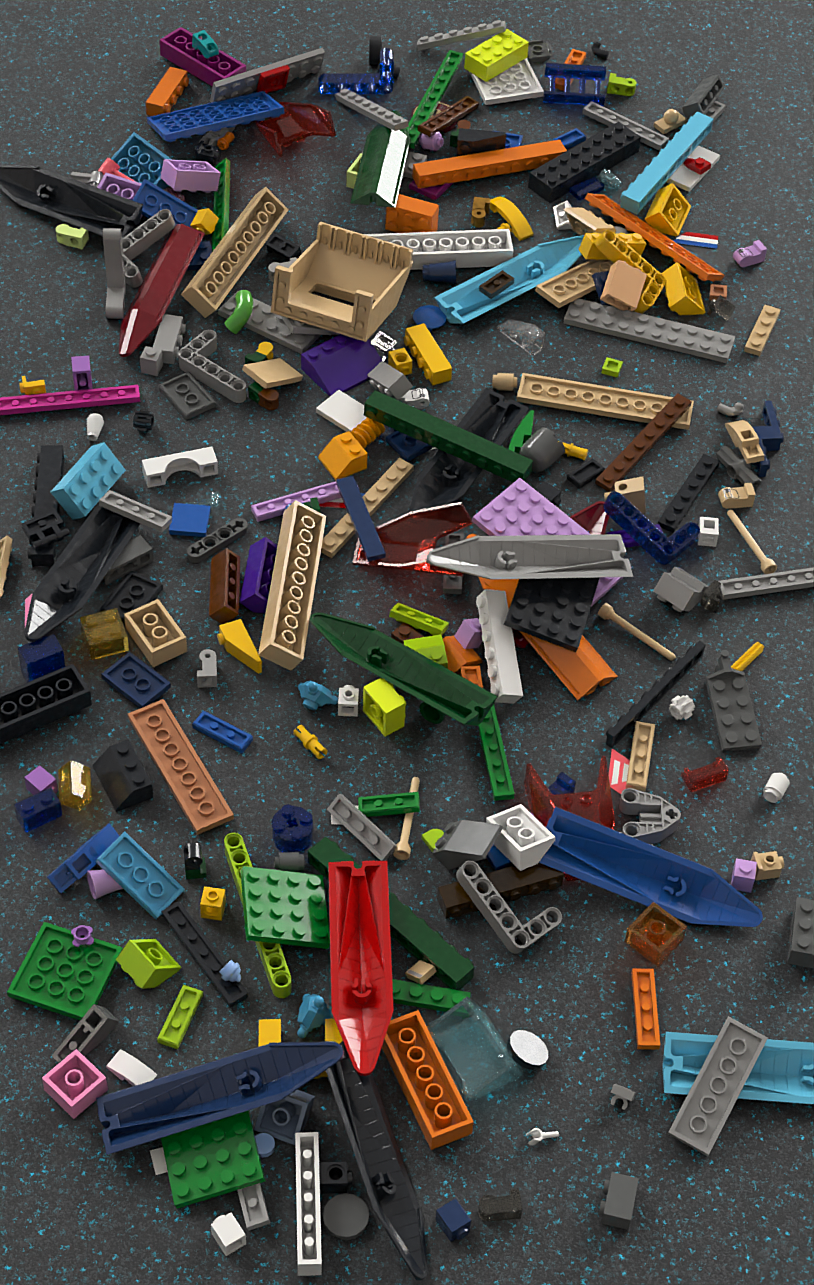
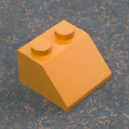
M350 431L333 437L318 456V459L335 480L345 478L367 468V452Z

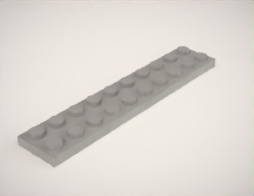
M580 298L570 303L564 317V324L723 363L728 362L735 336L629 310L623 311L613 306L601 305L600 303Z

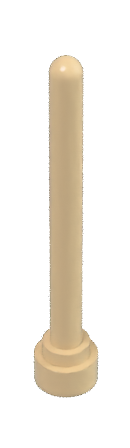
M728 510L727 515L760 560L763 573H774L777 570L775 562L764 555L735 512Z
M605 603L600 608L598 615L604 620L611 619L670 661L675 660V654L618 616L611 605Z
M418 777L412 778L410 792H418L420 782ZM405 813L400 842L396 844L397 847L393 853L397 859L406 860L410 857L411 848L409 847L408 840L414 813Z

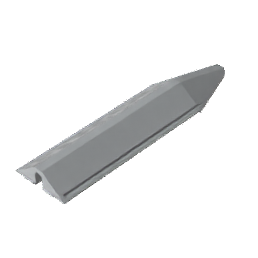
M621 534L477 535L433 549L427 555V562L431 565L490 580L633 577L629 560L623 558L626 554V549Z

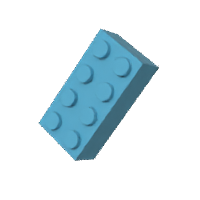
M105 442L93 445L53 488L51 494L72 520L86 517L126 470Z

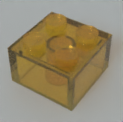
M117 608L80 617L81 632L91 660L129 651L128 637Z

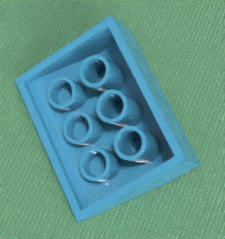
M133 132L111 159L120 166L119 172L142 184L144 179L159 188L165 189L169 185L161 179L163 160L172 159Z

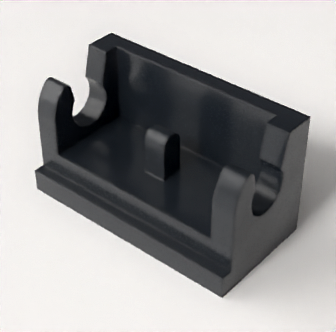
M276 233L264 243L267 251L272 253L273 250L289 260L294 257L298 259L302 254L300 246Z

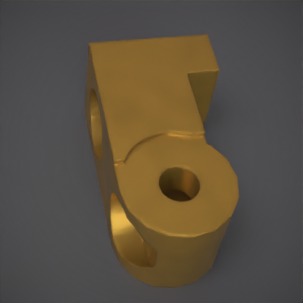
M474 197L471 218L472 226L480 228L485 225L486 213L489 214L490 198Z

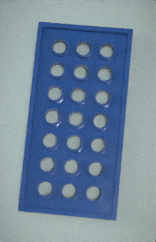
M260 91L147 117V123L165 141L173 142L177 138H189L194 134L203 135L211 130L219 131L224 127L233 128L237 124L245 125L254 120L263 121L267 117L276 118L285 112L282 105L266 92Z

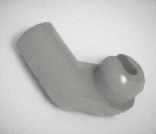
M737 402L734 407L730 408L720 403L717 411L729 417L741 415L744 405Z

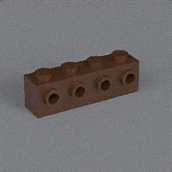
M227 548L211 558L209 616L221 624H225L239 615L240 556Z

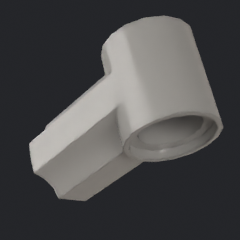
M93 171L91 174L71 173L72 179L94 187L99 185L104 176L99 171Z

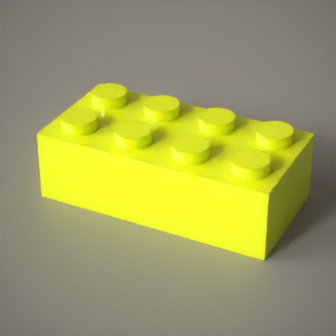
M506 29L505 32L495 35L466 52L464 69L487 82L527 58L529 42Z

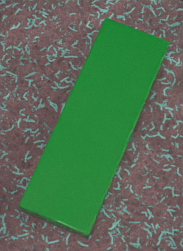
M419 792L358 797V809L366 817L420 812Z

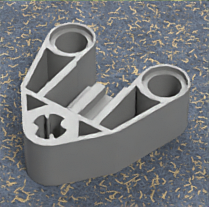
M627 788L621 793L619 810L627 815L640 816L639 822H628L623 826V834L645 843L653 844L661 842L678 829L681 816L680 811L660 796Z

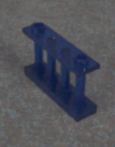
M546 63L544 77H549V91H544L543 102L550 104L588 105L592 101L604 106L606 95L600 94L601 81H605L606 66ZM555 78H564V92L555 91ZM570 79H580L579 93L570 92ZM586 80H595L594 94L585 93Z

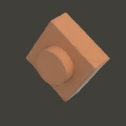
M711 284L709 300L726 302L727 286Z

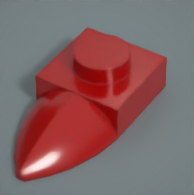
M700 157L697 159L687 158L683 162L688 169L700 175L711 169V163Z

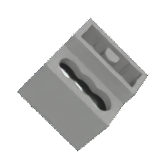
M674 567L671 573H663L653 592L658 594L657 598L661 601L672 603V608L678 612H689L705 597L710 587L683 569Z

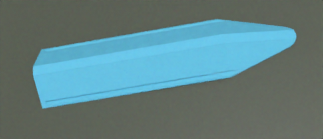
M584 235L537 244V246L434 298L441 311L447 316L446 320L449 323L464 324L536 287V285L567 271L582 255L578 249ZM502 270L515 278L513 285L492 299L479 291L481 284Z
M666 1032L662 1070L664 1093L688 1095L718 1035ZM767 1039L737 1099L814 1104V1043Z

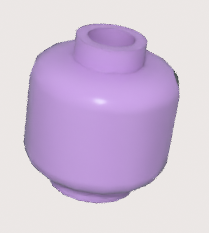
M436 132L431 137L422 133L419 143L424 150L436 152L443 146L444 140L440 132Z

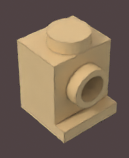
M776 851L759 854L758 852H753L751 861L757 862L755 880L780 877L781 870L784 868L782 856L778 857Z

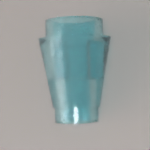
M604 169L598 177L601 184L616 190L622 185V181L610 170Z

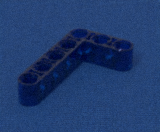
M384 48L380 51L379 73L321 74L318 77L319 92L322 94H336L343 89H349L356 94L391 93L394 80L393 51L390 48Z
M616 491L608 495L603 505L604 511L657 562L663 565L669 564L690 547L700 533V528L696 523L688 522L667 538L622 494Z

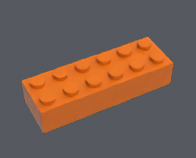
M419 1010L391 1020L382 1049L430 1149L438 1148L471 1135L474 1121Z

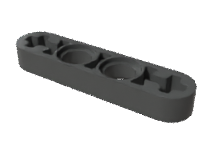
M236 518L192 544L187 549L188 560L192 563H199L241 538L248 531L247 521L242 518ZM228 534L229 537L221 538L220 535ZM207 543L215 544L213 547L206 546Z

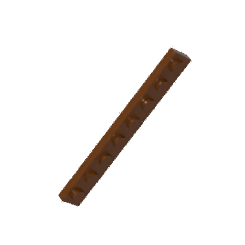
M677 393L597 477L595 484L611 492L615 488V482L621 481L691 407L692 401Z

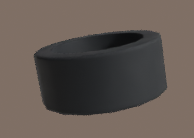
M370 35L369 64L381 65L382 36Z

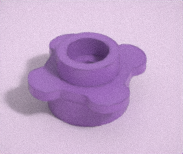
M85 925L74 928L71 931V934L74 936L73 945L75 947L85 944L92 945L94 939L91 937L93 929Z

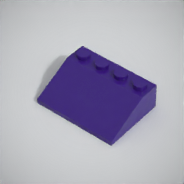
M340 334L302 353L301 369L325 393L331 396L338 390L344 393L369 380L370 378L367 374L383 360L369 339L364 342Z

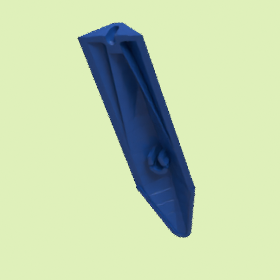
M555 807L551 818H549L546 828L555 836V841L539 861L541 864L691 924L756 927L762 922L763 915L761 910L711 868L558 807Z

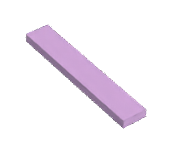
M335 481L251 505V511L257 522L283 515L285 507L295 500L300 503L310 502V498L317 497L319 504L342 497Z

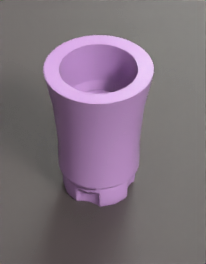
M105 870L87 871L88 885L94 899L123 889Z

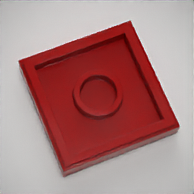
M284 65L260 73L256 92L264 91L270 93L285 88L290 71L289 66Z

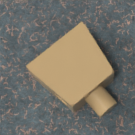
M643 477L615 482V492L604 493L605 502L616 503L617 512L646 513Z

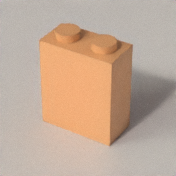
M616 261L610 267L600 300L623 311H634L637 308L647 274L638 268L628 265L624 261Z

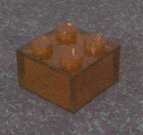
M652 902L627 928L624 942L656 966H659L684 940L687 926L655 902Z

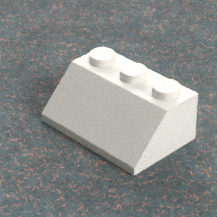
M522 804L486 818V823L498 824L503 827L494 845L520 871L538 864L555 841V836Z

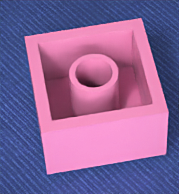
M77 1049L42 1077L44 1091L73 1119L97 1100L96 1098L101 1097L108 1091L106 1077Z

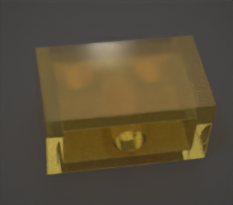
M70 760L58 769L59 803L78 811L92 801L90 768Z

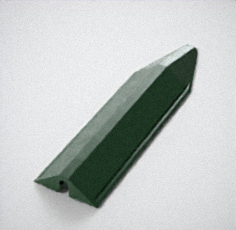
M390 111L402 117L398 111ZM378 123L367 135L350 204L370 205L371 202H375L376 206L396 208L411 141L407 128L393 131Z
M319 612L310 616L312 625L340 655L462 724L478 726L483 722L498 696L376 630L373 626Z

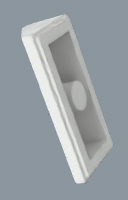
M568 200L553 207L558 230L572 229L564 212L565 208H572Z

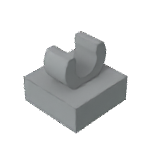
M614 1084L611 1093L615 1094V1096L611 1099V1105H614L616 1100L620 1098L624 1102L622 1109L625 1110L628 1107V1100L633 1101L636 1092Z

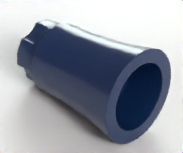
M456 260L423 265V281L456 283Z

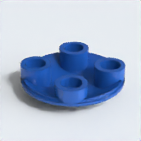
M422 306L416 309L413 314L414 322L417 325L424 323L429 332L446 324L447 316L437 306Z

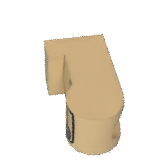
M744 483V487H726L718 493L721 505L725 509L753 507L756 495L752 483Z

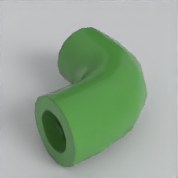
M247 290L237 292L235 295L236 308L224 322L225 326L234 334H237L245 326L252 314L253 298Z

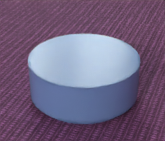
M260 1133L255 1136L259 1156L262 1158L270 1156L275 1150L274 1138L267 1133Z

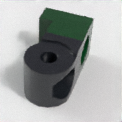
M198 843L185 845L183 853L186 879L207 877L205 857H202L201 845Z

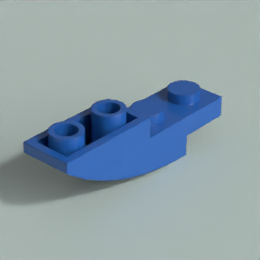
M108 823L46 878L59 893H62L97 864L95 862L96 859L119 837V834Z

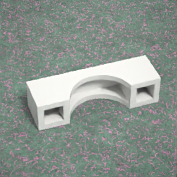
M213 447L145 459L142 460V468L147 487L149 488L165 485L167 478L171 474L181 470L192 471L200 477L218 474V461Z

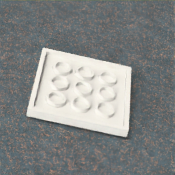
M527 58L487 82L469 72L485 105L537 98L544 95V91Z

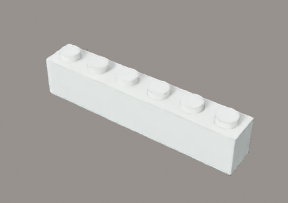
M485 589L476 597V605L479 610V623L482 628V640L484 642L488 676L491 683L490 691L498 696L495 702L514 704L523 697L512 628L504 625L509 610L506 591Z
M318 1132L295 1133L298 1276L321 1275Z

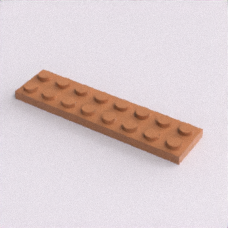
M162 699L128 713L129 721L197 835L233 820L234 814L165 700Z

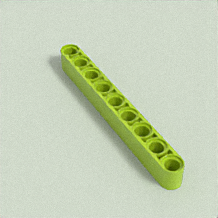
M229 833L224 839L225 855L243 905L240 871L243 866L252 867L242 836L238 833ZM255 941L273 994L277 998L288 997L292 991L291 975L280 944Z

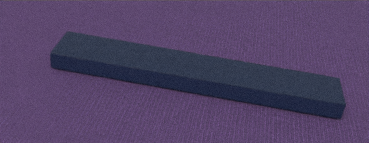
M354 476L337 479L336 485L367 561L386 558L385 550Z

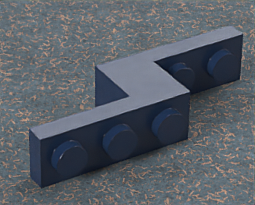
M772 400L764 402L762 415L765 426L752 427L759 437V445L764 453V461L755 462L758 477H766L767 470L770 469V460L766 458L767 451L779 450L781 443L784 441V435L780 432V421L776 418L777 411L775 407L773 408Z

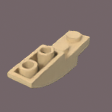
M740 420L725 423V427L735 447H739L747 464L764 461V453L759 445V437L748 422Z

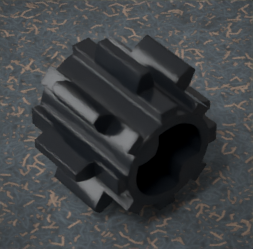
M146 410L135 412L133 427L137 428L138 431L144 432L152 430L154 414H150V411Z

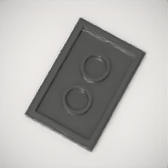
M189 372L158 385L159 390L186 420L216 407V402Z

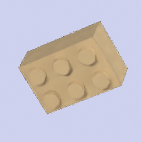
M159 599L124 614L126 630L153 667L187 652L186 636Z

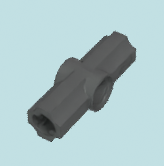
M727 446L722 447L717 452L716 458L727 468L730 478L738 479L743 485L744 483H752L754 491L757 490L762 481L751 470L750 464H747L744 458L740 459Z

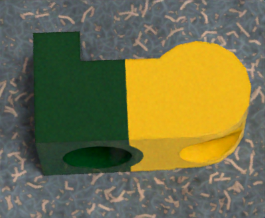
M270 342L260 343L253 355L248 353L245 356V365L273 359V345Z

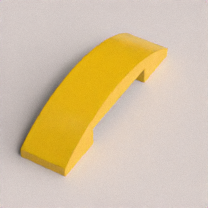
M501 196L490 199V209L494 213L499 212L511 225V232L519 241L534 235L524 215L511 201Z

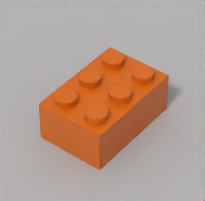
M399 194L396 208L386 207L385 229L396 233L437 232L439 205Z

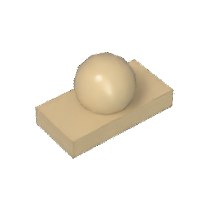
M668 109L664 113V118L655 121L653 127L662 134H666L686 124L687 118L674 109Z

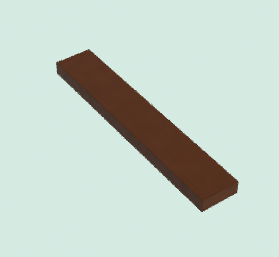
M466 96L418 125L417 130L431 137L436 132L443 130L478 108L479 102Z

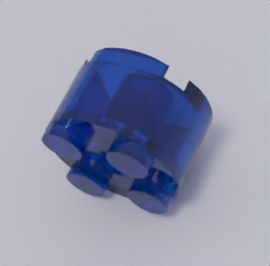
M290 804L284 805L282 809L275 813L272 819V838L277 849L282 852H296L300 850L303 852L310 847L313 841V819L311 813L301 807Z

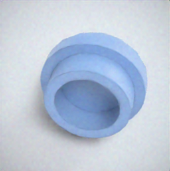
M230 960L219 971L222 975L221 978L224 981L240 982V965Z

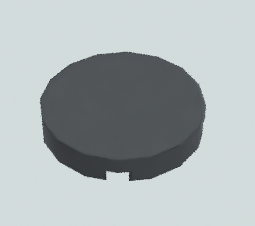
M541 40L528 41L527 59L529 61L544 62L551 58L552 47L549 43L546 42L545 44Z
M344 1193L336 1195L324 1207L323 1222L326 1230L330 1235L341 1238V1240L357 1238L363 1234L368 1225V1207L361 1198L354 1194Z

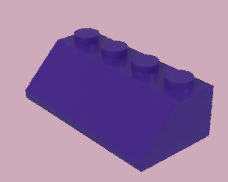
M267 537L250 546L240 603L255 613H266L277 552V545Z

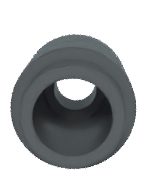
M278 852V856L274 857V869L290 872L304 871V854H299V852Z

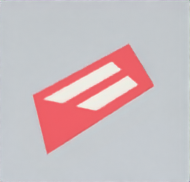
M612 749L607 785L621 794L623 790L627 789L626 781L630 760Z

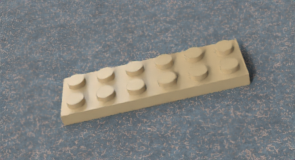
M590 259L536 285L535 291L560 308L596 290L592 275L597 272L609 271L614 263L611 260Z

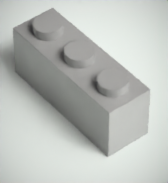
M164 314L160 322L153 348L162 350L163 363L174 364L175 357L178 358L179 346L182 345L183 341L182 334L186 332L183 316Z
M383 361L367 374L371 379L369 383L375 389L396 400H399L413 387L403 373Z

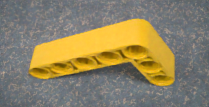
M605 230L595 239L596 248L613 263L618 260L624 261L628 265L638 268L647 274L637 308L634 310L637 313L643 314L655 303L666 283L665 277L614 232Z

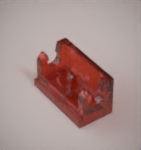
M716 757V761L712 764L690 770L688 767L684 768V772H681V777L690 792L726 781L729 768L721 757Z

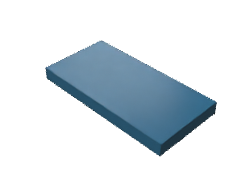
M125 831L95 861L154 919H157L161 915V911L169 907L185 890Z

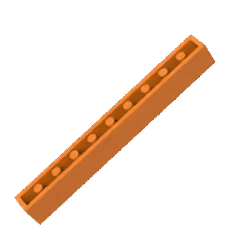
M554 140L413 164L412 178L419 189L445 183L537 169L567 150L561 140Z

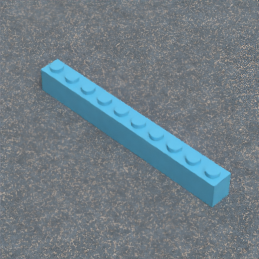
M696 112L694 116H691L686 125L683 124L681 130L675 133L671 141H668L666 147L660 150L658 156L652 159L651 164L644 168L642 174H638L636 180L630 183L626 191L622 192L620 207L637 215L711 132L714 119L700 112Z

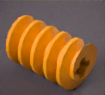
M367 417L350 432L365 449L376 437L385 432V426Z

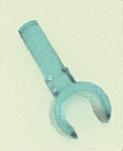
M212 492L209 499L194 503L195 505L210 504L216 507L220 503L219 493Z

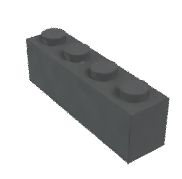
M719 74L703 79L682 106L683 114L687 120L694 116L696 112L705 115L724 90L725 86Z

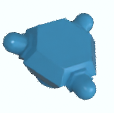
M306 681L298 685L301 698L304 700L302 705L316 711L318 707L325 704L335 705L338 703V697L333 696L331 691L323 685L313 681Z
M305 994L302 997L303 1002L299 1008L297 1020L300 1024L297 1032L299 1038H305L313 1028L320 1027L321 1025L325 1026V1019H330L331 1009L327 1008L324 999L319 995Z

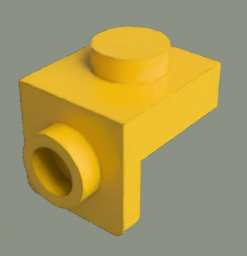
M22 376V383H19L21 393L25 395L46 393L44 380L26 382V377Z

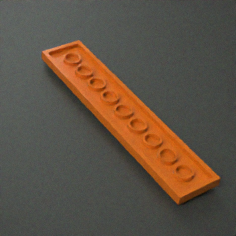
M587 193L585 199L590 202V206L601 209L602 214L613 217V221L623 224L626 230L640 234L644 240L649 242L651 247L659 248L663 255L671 256L674 258L673 261L675 263L683 264L686 266L685 269L687 271L696 273L699 279L712 282L722 281L724 274L628 210L621 208L619 204L607 196Z

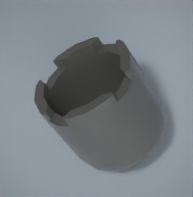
M543 427L537 430L520 449V455L533 460L532 472L539 473L545 471L565 453L562 441L558 442L554 437L555 433L548 428Z

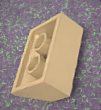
M584 208L564 209L572 230L579 235L603 233L605 230H611L616 234V229L613 225H608L601 217H596L590 210L587 211Z

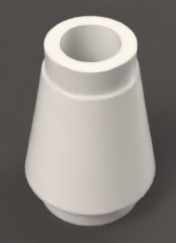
M93 413L87 418V439L91 441L98 439L104 425L103 417L100 414Z

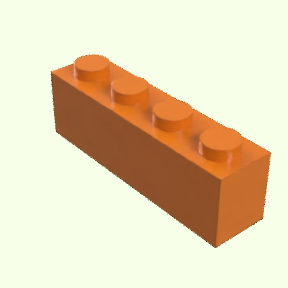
M170 67L146 101L147 115L155 116L170 112L172 106L176 104L178 97L182 95L184 88L189 84L186 70Z

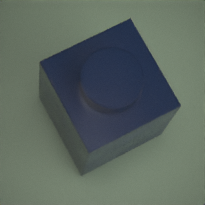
M456 1198L436 1210L435 1220L450 1242L456 1238L460 1240L469 1233L471 1219Z

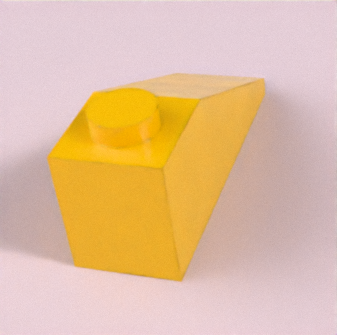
M238 619L219 625L217 638L220 645H224L228 653L258 674L262 673V660L242 620Z

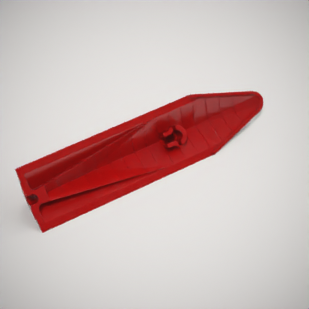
M352 861L328 862L332 1015L355 1071L361 1076H367L375 1069L394 1012L387 861H362V867L357 869Z

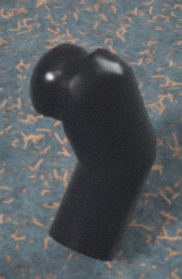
M594 41L593 46H591L593 53L596 56L607 59L609 51L602 50L600 48L601 43Z

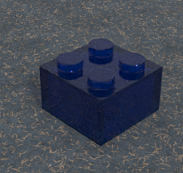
M54 634L18 647L21 672L27 683L66 667L63 649Z

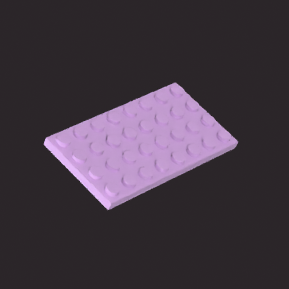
M521 478L517 479L472 518V522L489 536L591 535ZM600 577L591 607L623 577Z

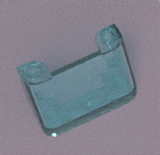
M468 996L427 1026L435 1045L443 1049L463 1081L461 1091L468 1100L476 1101L525 1074L521 1066L513 1060V1054L511 1051L508 1052L506 1043L486 1013Z

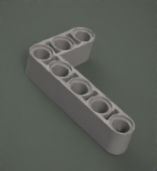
M163 209L122 239L125 280L130 287L136 288L143 283L138 267L131 260L175 227L170 210Z
M103 228L107 277L106 319H124L126 280L121 229Z
M203 331L179 350L178 361L179 368L182 371L189 372L195 379L233 402L242 403L246 400V383L207 359L208 356L217 350V334L215 331Z
M466 861L457 870L456 878L506 948L514 954L525 950L554 929L562 920L561 912L555 907H550L522 926L476 862ZM464 869L469 870L472 876L466 875ZM477 886L484 890V894L477 890ZM489 903L494 904L497 911L492 910ZM546 915L553 919V923L547 920ZM502 921H506L509 924V928L504 927ZM531 927H535L538 934H534L531 931ZM515 938H518L521 941L522 946L518 945L515 942Z

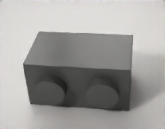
M612 1172L610 1180L605 1179L603 1193L607 1194L606 1201L601 1200L599 1214L603 1215L601 1224L629 1230L639 1178Z

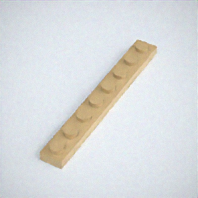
M398 458L365 493L362 498L370 517L414 471V465ZM348 513L323 538L321 553L333 558L356 533Z

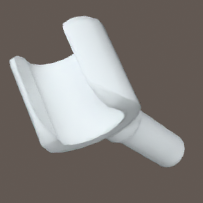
M534 1128L526 1134L534 1138L528 1142L532 1146L542 1139L559 1137L558 1131L542 1132L538 1128Z

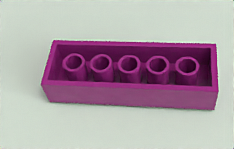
M182 27L159 40L161 56L212 87L213 82L246 72L245 64L219 50L218 55L206 59L199 49L195 50L192 47L193 34Z

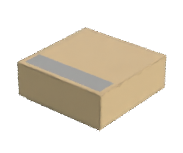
M419 960L405 973L408 979L423 984L436 973L435 966Z

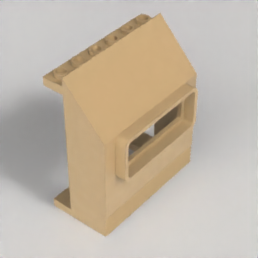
M320 222L317 228L316 240L289 268L279 265L275 268L271 313L366 342L397 306L413 264V249ZM314 291L320 292L329 296H333L339 299L354 303V306L340 303L311 293Z

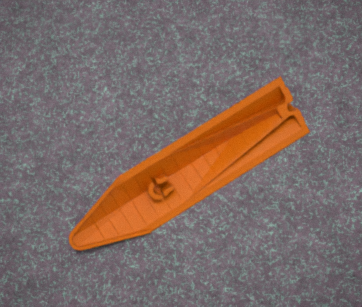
M470 534V535L467 536L466 539L471 538V537H474V536H477V535H475V534ZM478 577L483 590L506 591L509 609L519 579L490 580ZM520 631L577 700L594 692L598 684L604 686L618 677L583 635L577 651L573 652Z

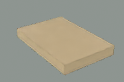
M281 358L246 364L242 369L265 389L299 382L303 378V375Z

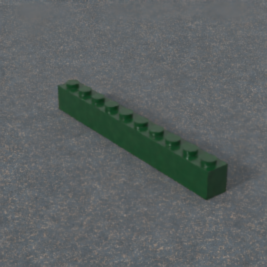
M374 390L364 404V416L513 483L519 478L525 481L531 473L533 460Z
M324 837L308 850V863L328 881V862H354L351 855L345 854L335 841H331L327 837ZM354 862L355 868H361L356 862ZM389 892L390 936L418 961L422 960L435 966L436 973L434 975L447 987L460 990L474 976L473 963L468 958L461 956L453 945H449L444 941L440 933L428 927L426 921L418 918L409 906L403 905L393 892Z

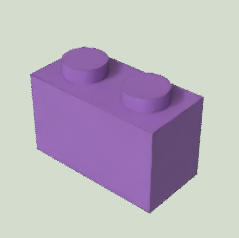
M89 356L71 357L75 391L92 389Z

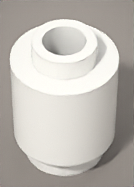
M773 773L763 789V796L767 801L776 803L782 799L790 784L785 774Z

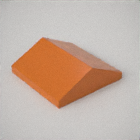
M454 636L443 638L448 669L452 672L460 674V667L476 666L482 663V659L473 649H464Z

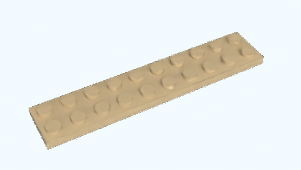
M522 373L516 402L650 423L673 397ZM692 401L691 407L672 427L689 430L694 401Z

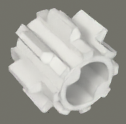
M678 695L671 700L672 704L669 705V710L675 719L684 718L686 720L693 715L692 711L695 710V705L689 696L683 695L680 697Z

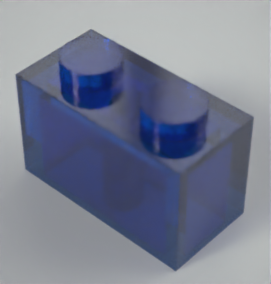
M52 787L14 804L16 818L25 833L63 816L61 802Z

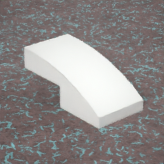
M121 1049L106 1066L120 1080L123 1081L125 1079L132 1086L152 1081L157 1076L153 1070Z

